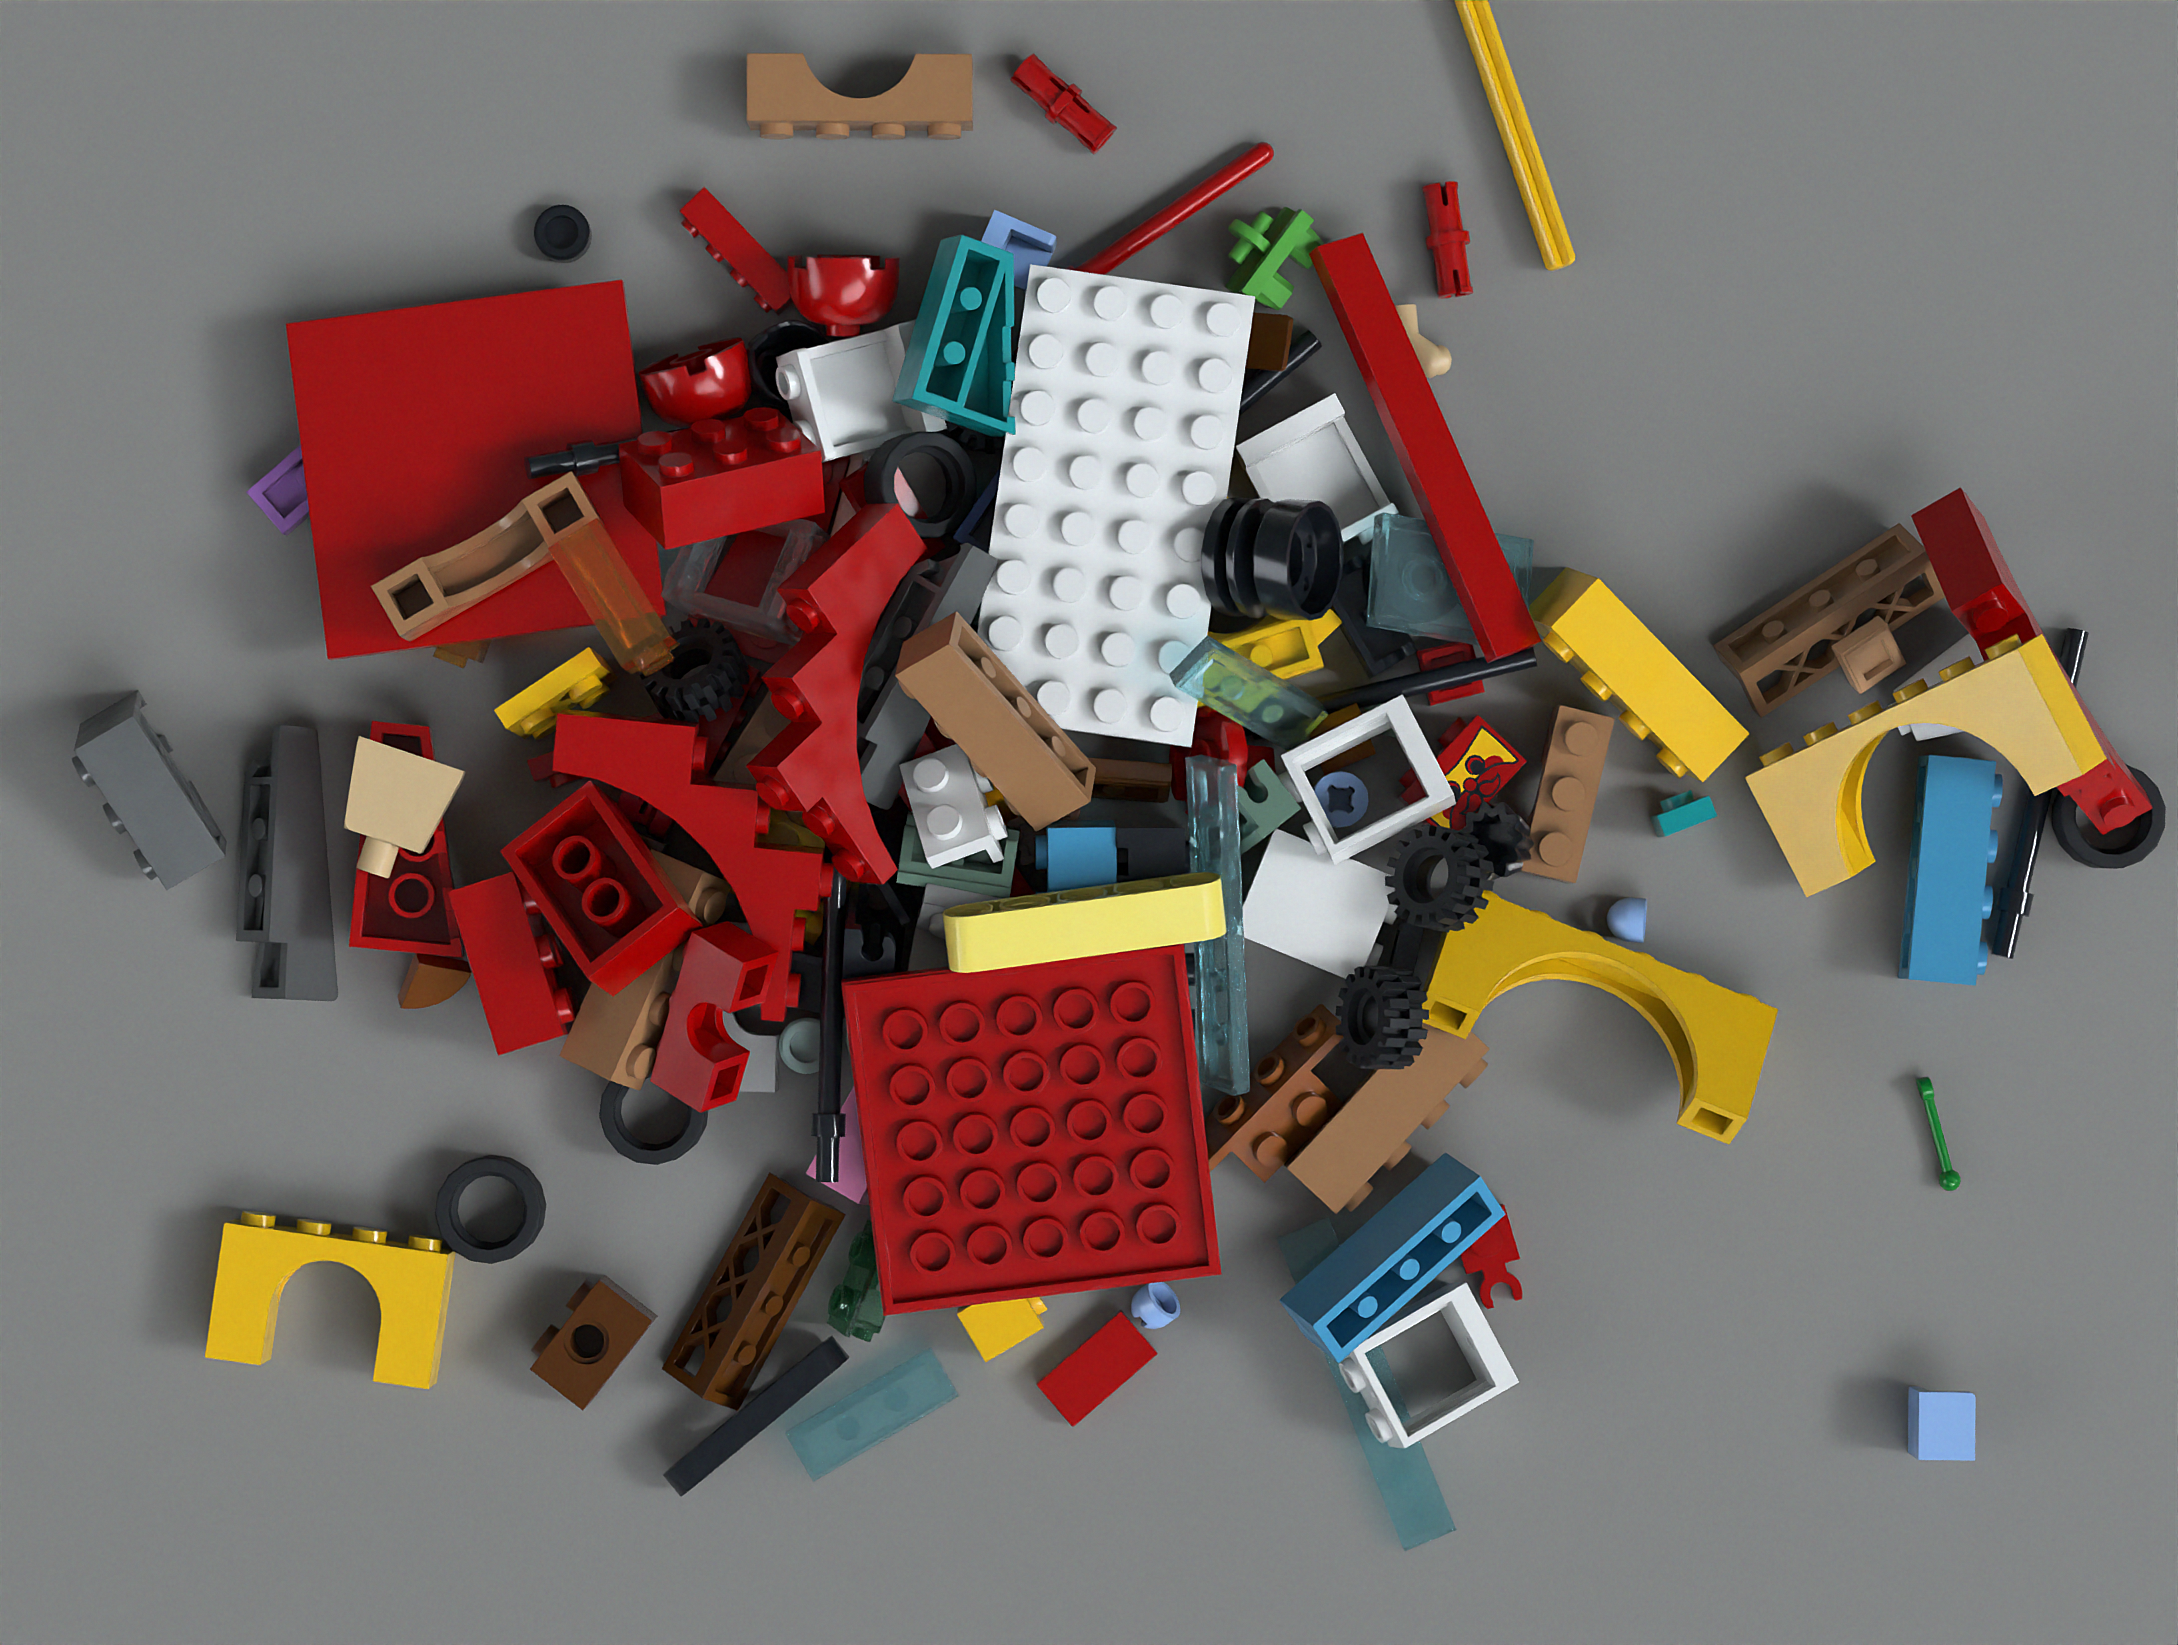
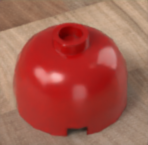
M817 254V258L806 257V266H802V255H787V279L790 297L797 311L808 321L826 325V336H860V325L878 322L890 311L895 302L899 285L900 257L885 258V267H880V255Z
M741 337L723 339L697 346L699 351L678 357V353L641 369L639 371L642 381L641 387L652 411L665 423L682 429L691 427L693 423L705 419L728 420L730 419L729 416L741 410L752 393L747 350Z

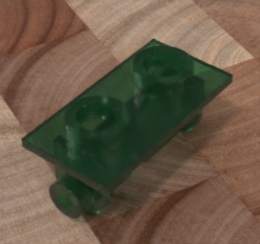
M867 1219L863 1232L857 1233L850 1245L848 1254L850 1265L843 1283L837 1285L830 1296L828 1303V1314L830 1316L827 1324L846 1337L850 1338V1335L858 1339L871 1342L874 1333L880 1334L886 1316H883L880 1290L876 1289L879 1277L872 1222L870 1219Z

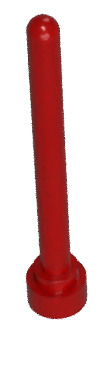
M1266 142L1257 143L1078 267L1074 268L1072 265H1069L1065 269L1106 275L1268 164L1274 156L1272 146Z

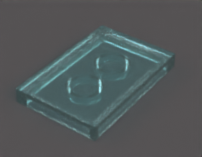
M1384 512L1374 516L1366 626L1479 645L1426 521ZM1495 533L1529 611L1534 540Z

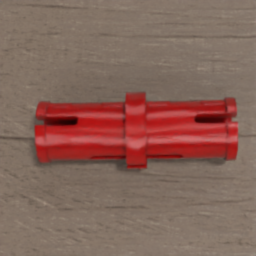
M1034 53L1023 61L1010 79L1014 85L1029 95L1047 112L1045 118L1053 125L1058 122L1073 134L1093 155L1106 144L1117 129L1114 124L1098 113L1080 96L1082 90L1074 83L1069 86L1054 74Z
M1456 181L1445 182V186H1441L1439 182L1422 187L1423 194H1425L1430 236H1427L1425 240L1427 250H1433L1438 299H1448L1453 294H1455V297H1462L1473 293L1465 245L1470 243L1469 231L1463 230L1457 191L1458 182Z

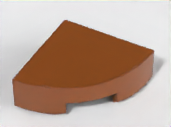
M415 953L397 996L400 1008H426L449 999L466 984L472 972L469 962Z

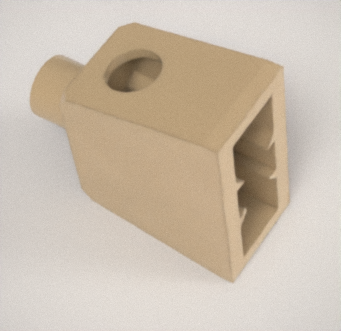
M359 736L356 744L344 821L345 829L367 836L356 868L389 878L399 847L423 853L463 781L465 771Z

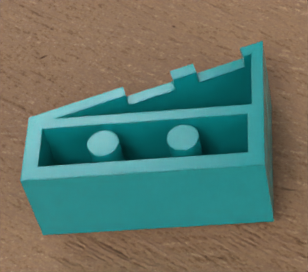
M958 235L940 241L892 402L992 437L1006 436V433L1016 435L1015 417H1008L1011 401V381H1015V362H1011V327L1014 326L1013 253L965 235Z

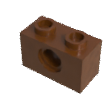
M606 1275L600 1278L595 1285L586 1279L566 1304V1307L573 1311V1314L563 1327L558 1329L551 1324L531 1349L539 1357L530 1370L582 1411L591 1403L658 1317ZM584 1324L594 1325L602 1332L604 1345L600 1352L586 1353L579 1348L575 1339L579 1326Z

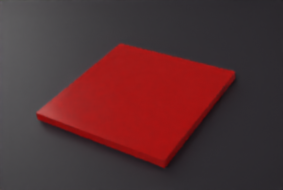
M622 279L286 323L324 634L329 660L667 616L658 542L624 507L620 463L601 466L597 473L577 477L607 527L606 530L411 642L399 636L371 587L419 558L449 549L485 530L511 512L522 499L567 474L562 473L529 479L525 471V457L566 450L567 444L591 439L594 444L638 437L643 434L625 286Z
M1184 943L980 972H954L949 969V966L841 980L883 1316L1222 1275Z

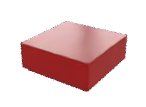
M1471 638L1416 652L1420 671L1476 658ZM1482 680L1429 692L1426 693L1430 707L1481 694L1485 690Z

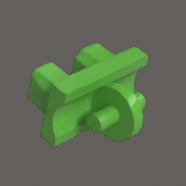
M1285 206L1274 220L1263 211L1258 213L1250 225L1234 219L1229 225L1228 230L1238 239V242L1227 256L1240 266L1225 287L1235 294L1255 296L1256 302L1270 309L1280 310L1292 295L1294 286L1276 271L1287 256L1300 267L1308 269L1313 265L1309 253L1317 246L1324 244L1315 231L1310 228L1314 219L1302 209H1298L1296 212Z

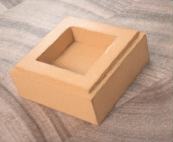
M1876 616L1831 646L1850 685L1859 694H1862L1906 664L1888 624L1879 616Z

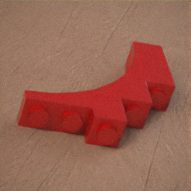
M1961 487L1911 515L1951 612L1976 641L1984 661L1989 659L1985 649L2012 635L2017 634L2021 643L2043 634L2019 590L1984 516ZM2043 634L2107 758L2085 774L2057 786V788L2064 797L2070 795L2100 833L2104 835L2115 828L2129 824L2134 818L2153 807L2146 791L2127 768L2103 733Z
M898 503L866 504L776 588L787 604L786 612L789 618L798 628L805 631L806 635L761 678L772 692L771 700L775 708L792 722L746 765L758 782L756 784L758 794L768 805L776 810L803 811L802 819L805 825L815 835L823 839L834 855L832 862L842 876L852 882L884 884L898 869L877 833L863 791L857 753V699L865 656L879 617L902 577L927 549Z
M563 709L558 712L552 771L597 779L639 796L675 820L709 853L733 888L752 936L779 952L765 1002L761 1003V1020L784 1022L788 1007L798 1008L801 974L791 973L793 951L803 952L806 918L796 917L797 909L817 911L821 897H831L834 864L824 863L825 848L758 842V834H768L771 806L761 799L756 785L695 779V770L705 771L708 754V737L699 736L700 722Z

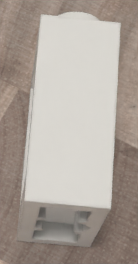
M1403 694L1281 755L1287 771L1277 776L1297 803L1303 801L1312 821L1302 826L1316 854L1320 855L1328 851L1334 865L1456 804L1454 793ZM1392 728L1426 797L1338 840L1304 771Z
M1466 1282L1449 1283L1394 1314L1345 1357L1343 1362L1339 1363L1340 1372L1349 1388L1354 1393L1360 1391L1370 1409L1365 1414V1417L1374 1436L1381 1443L1387 1441L1389 1447L1404 1449L1519 1383ZM1441 1311L1477 1380L1401 1423L1365 1353L1434 1313Z

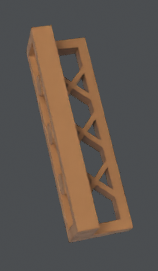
M1898 523L1713 646L1720 661L1739 680L1752 709L1762 718L1841 666L1831 646L1857 630L1852 628L1858 615L1869 608H1876L1877 610L1873 618L1879 616L1888 624L1890 631L1893 632L1943 599L1945 595L1924 546ZM1921 574L1926 586L1907 599L1899 598L1904 585ZM1822 639H1831L1825 653L1814 660L1806 659L1812 645ZM1775 670H1784L1779 683L1761 694L1756 682Z

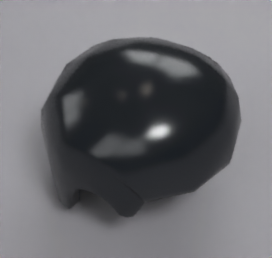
M795 319L783 321L755 335L748 343V348L746 349L752 391L764 404L785 410L788 409V401L783 399L776 384V369L778 368L776 357L796 349H807L829 343L817 327Z

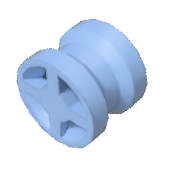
M1343 771L1333 772L1319 779L1313 787L1331 826L1334 828L1351 826L1359 821L1367 810L1369 802L1367 789L1362 780L1354 774Z

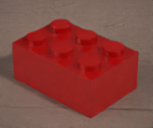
M766 407L753 408L746 411L742 417L724 421L716 419L700 420L693 423L691 428L670 433L663 431L646 432L641 434L635 441L618 444L624 507L665 550L825 513L821 450L778 409Z
M590 780L500 850L587 979L611 996H615L689 938L692 931L703 927L615 800Z
M512 871L448 891L497 1054H506L568 1035L580 1008L573 988H563L557 967L565 965L561 945L555 933H546L541 910L515 872Z

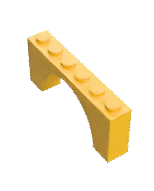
M2017 634L2012 635L1985 649L1989 659L1977 665H1974L1972 659L1968 656L1940 670L1938 673L1942 681L1928 687L1924 678L1917 680L1892 693L1896 703L1884 709L1879 700H1875L1848 714L1847 716L1851 724L1838 730L1834 721H1831L1805 734L1803 738L1807 745L1794 751L1790 742H1787L1759 757L1763 767L1749 774L1745 779L1806 897L1845 881L1876 862L1864 830L1861 793L1868 762L1877 745L1891 729L1909 724L1931 723L1950 726L1968 732L1982 739L2007 758L2027 782L2034 796L2085 774L2107 759L2043 634L2021 643Z
M1485 889L1481 897L1489 900L1485 910L1480 908L1473 909L1479 918L1473 924L1463 922L1465 929L1460 931L1449 930V932H1442L1422 990L1426 991L1428 999L1422 1003V1009L1429 1010V1020L1423 1019V1023L1466 1040L1482 1010L1496 997L1514 987L1529 982L1553 979L1586 983L1614 994L1627 1002L1658 1032L1672 1057L1679 1082L1680 1105L1676 1124L1729 1145L1748 1119L1778 1013L1777 1008L1760 1002L1752 995L1737 993L1709 982L1705 977L1697 973L1684 972L1659 962L1647 953L1634 952L1606 941L1594 932L1581 931L1556 921L1544 912L1529 910L1501 899L1497 894Z

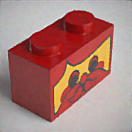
M1479 715L1472 717L1468 723L1459 716L1437 739L1444 748L1435 758L1454 793L1456 804L1423 820L1422 822L1425 825H1438L1458 831L1466 826V813H1478L1481 803L1483 801L1489 802L1527 762ZM1410 767L1398 780L1405 789L1397 796V799L1405 806L1426 797L1413 768Z

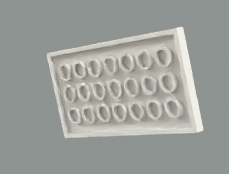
M1030 264L1015 366V381H1013L1008 417H1015L1016 435L1006 433L989 547V554L995 557L998 562L982 598L977 635L1061 729L1191 748L1212 605L1206 595L1201 575V549L1205 528L1213 510L1224 499H1227L1255 296Z

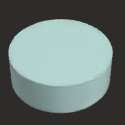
M811 1017L797 1019L791 1022L780 1036L779 1052L781 1058L790 1069L798 1073L811 1074L819 1071V1019Z

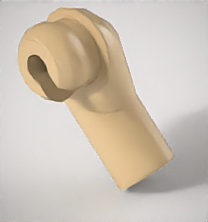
M1396 305V310L1426 378H1433L1436 375L1447 373L1452 363L1451 353L1445 346H1437L1419 334L1416 305Z

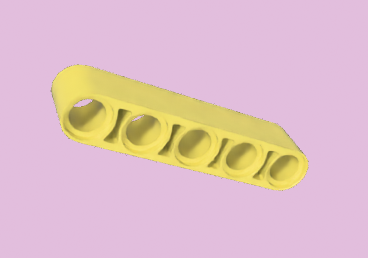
M1212 872L1188 873L968 903L950 907L942 913L949 969L960 973L980 972L1205 941L1221 937L1227 931L1221 875Z

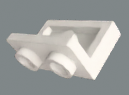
M957 744L899 765L925 857L932 869L985 849L993 863L1004 859L999 840L1008 837L1006 827L997 805L989 807L985 793L994 790L993 784L987 777L980 776L974 770L969 757Z

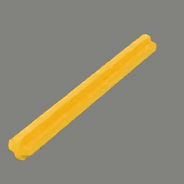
M1454 0L1545 267L1549 271L1567 267L1575 261L1576 256L1488 0Z

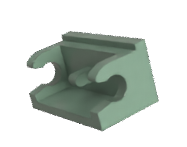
M1264 759L1247 771L1243 788L1237 786L1233 789L1232 797L1235 806L1230 812L1221 817L1225 824L1223 832H1216L1211 829L1208 820L1204 817L1194 819L1195 831L1216 860L1212 863L1219 871L1302 809Z
M908 811L896 883L926 887V884L929 883L997 898H1010L1020 828L1005 826L1008 837L999 840L1004 855L1003 860L993 863L985 849L932 869L925 857L913 812Z

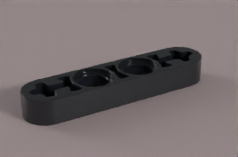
M833 1336L828 1337L677 1461L663 1476L679 1496H683L849 1359V1355Z

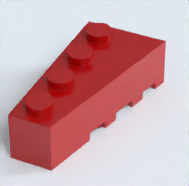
M380 721L371 722L370 740L436 762L431 727ZM444 815L423 853L399 847L389 878L356 869L349 947L461 958L465 956L463 940L448 891L455 889ZM360 834L357 863L367 837L363 834Z

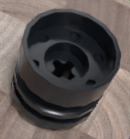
M1244 497L1224 499L1213 510L1203 538L1201 575L1206 595L1216 611L1225 616L1238 617L1247 615L1259 618L1271 614L1277 619L1311 621L1322 618L1332 607L1340 588L1343 571V539L1339 522L1331 507L1320 500L1286 499L1274 503L1268 498L1251 500Z

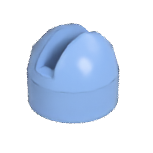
M1628 897L1617 901L1611 906L1606 919L1608 928L1614 936L1625 942L1644 943L1647 898Z
M1164 1282L1146 1284L1132 1298L1131 1314L1134 1318L1139 1316L1142 1318L1141 1326L1144 1328L1158 1329L1164 1327L1180 1315L1181 1309L1178 1298L1173 1290Z

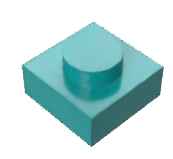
M1688 790L1660 801L1663 812L1650 816V819L1659 838L1715 818L1717 813L1709 795L1695 799L1692 791Z

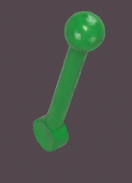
M1928 1076L1917 1079V1087L1924 1103L1942 1171L1939 1176V1184L1946 1191H1954L1959 1187L1961 1177L1958 1172L1952 1169L1934 1101L1933 1086Z

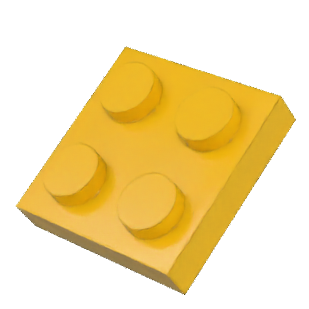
M588 647L494 709L507 730L523 739L533 735L535 740H539L556 730L558 712L563 709H572L580 704L582 709L596 704L611 692L607 685L618 677L606 659Z

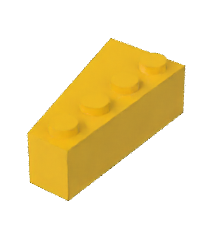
M1566 567L1527 607L1538 633L1544 637L1542 641L1547 648L1564 663L1570 662L1583 675L1580 678L1581 682L1597 698L1603 702L1608 699L1622 713L1618 719L1633 735L1641 741L1645 737L1652 741L1661 750L1656 755V758L1678 779L1686 774L1704 782L1750 734L1599 578Z

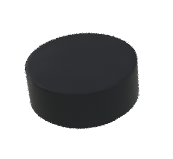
M555 205L546 209L538 217L534 227V238L538 248L547 258L558 263H570L578 260L587 252L592 240V231L589 222L579 210L569 205Z

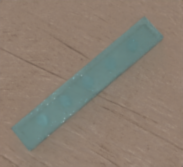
M1197 755L1186 758L1191 873L1212 872L1221 875L1227 930L1226 934L1221 937L1194 942L1200 1084L1236 1096L1250 1092L1237 766L1234 763L1209 756Z
M1328 1217L1276 1238L1295 1285L1340 1246ZM1380 1344L1366 1352L1365 1355L1401 1423L1410 1419V1415ZM1323 1352L1404 1551L1456 1531L1420 1440L1405 1449L1389 1447L1387 1441L1384 1443L1378 1441L1366 1421L1365 1414L1370 1409L1361 1392L1354 1393L1349 1388L1340 1372L1339 1363Z

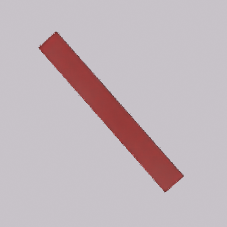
M1356 234L1317 246L1309 253V256L1487 663L1535 646L1541 642V638L1364 234Z

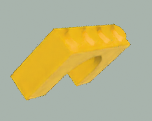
M242 1211L241 1219H233L224 1223L205 1351L206 1358L262 1365L271 1360L279 1301L286 1283L300 1267L307 1263L335 1261L346 1264L360 1272L372 1285L380 1303L381 1326L373 1381L429 1389L437 1383L456 1254L452 1249L442 1248L443 1239L425 1235H409L408 1243L386 1240L387 1231L369 1227H353L352 1235L330 1232L332 1223L312 1219H298L297 1227L276 1225V1215L256 1211Z

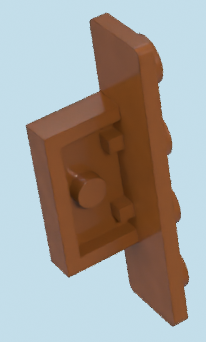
M1319 1004L1311 1013L1300 1018L1295 1024L1293 1031L1271 1053L1263 1056L1256 1063L1253 1071L1231 1093L1222 1097L1216 1104L1214 1111L1204 1120L1210 1172L1232 1151L1265 1183L1343 1104L1311 1072L1344 1037L1336 1035L1335 1026L1341 1024V1021L1323 1004Z

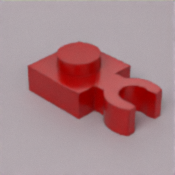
M1504 1204L1499 1205L1505 1212V1215L1460 1255L1466 1275L1482 1271L1483 1279L1479 1285V1297L1487 1309L1494 1308L1490 1291L1497 1283L1503 1282L1508 1284L1515 1301L1522 1300L1523 1295L1519 1280L1512 1273L1508 1272L1505 1263L1518 1260L1520 1256Z

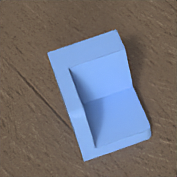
M994 210L981 242L1014 254V287L1026 291L1030 264L1048 267L1057 246V237Z
M1909 1386L1908 1453L1918 1460L1975 1461V1395L1969 1391H1928L1922 1387Z

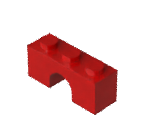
M729 921L691 932L690 938L683 949L682 955L684 960L678 982L669 999L670 1011L663 1036L656 1046L657 1057L650 1079L652 1083L700 1113L737 1100L750 1051L736 1043L727 1033L723 1023V1010L727 1013H732L765 1002L779 953L777 950Z

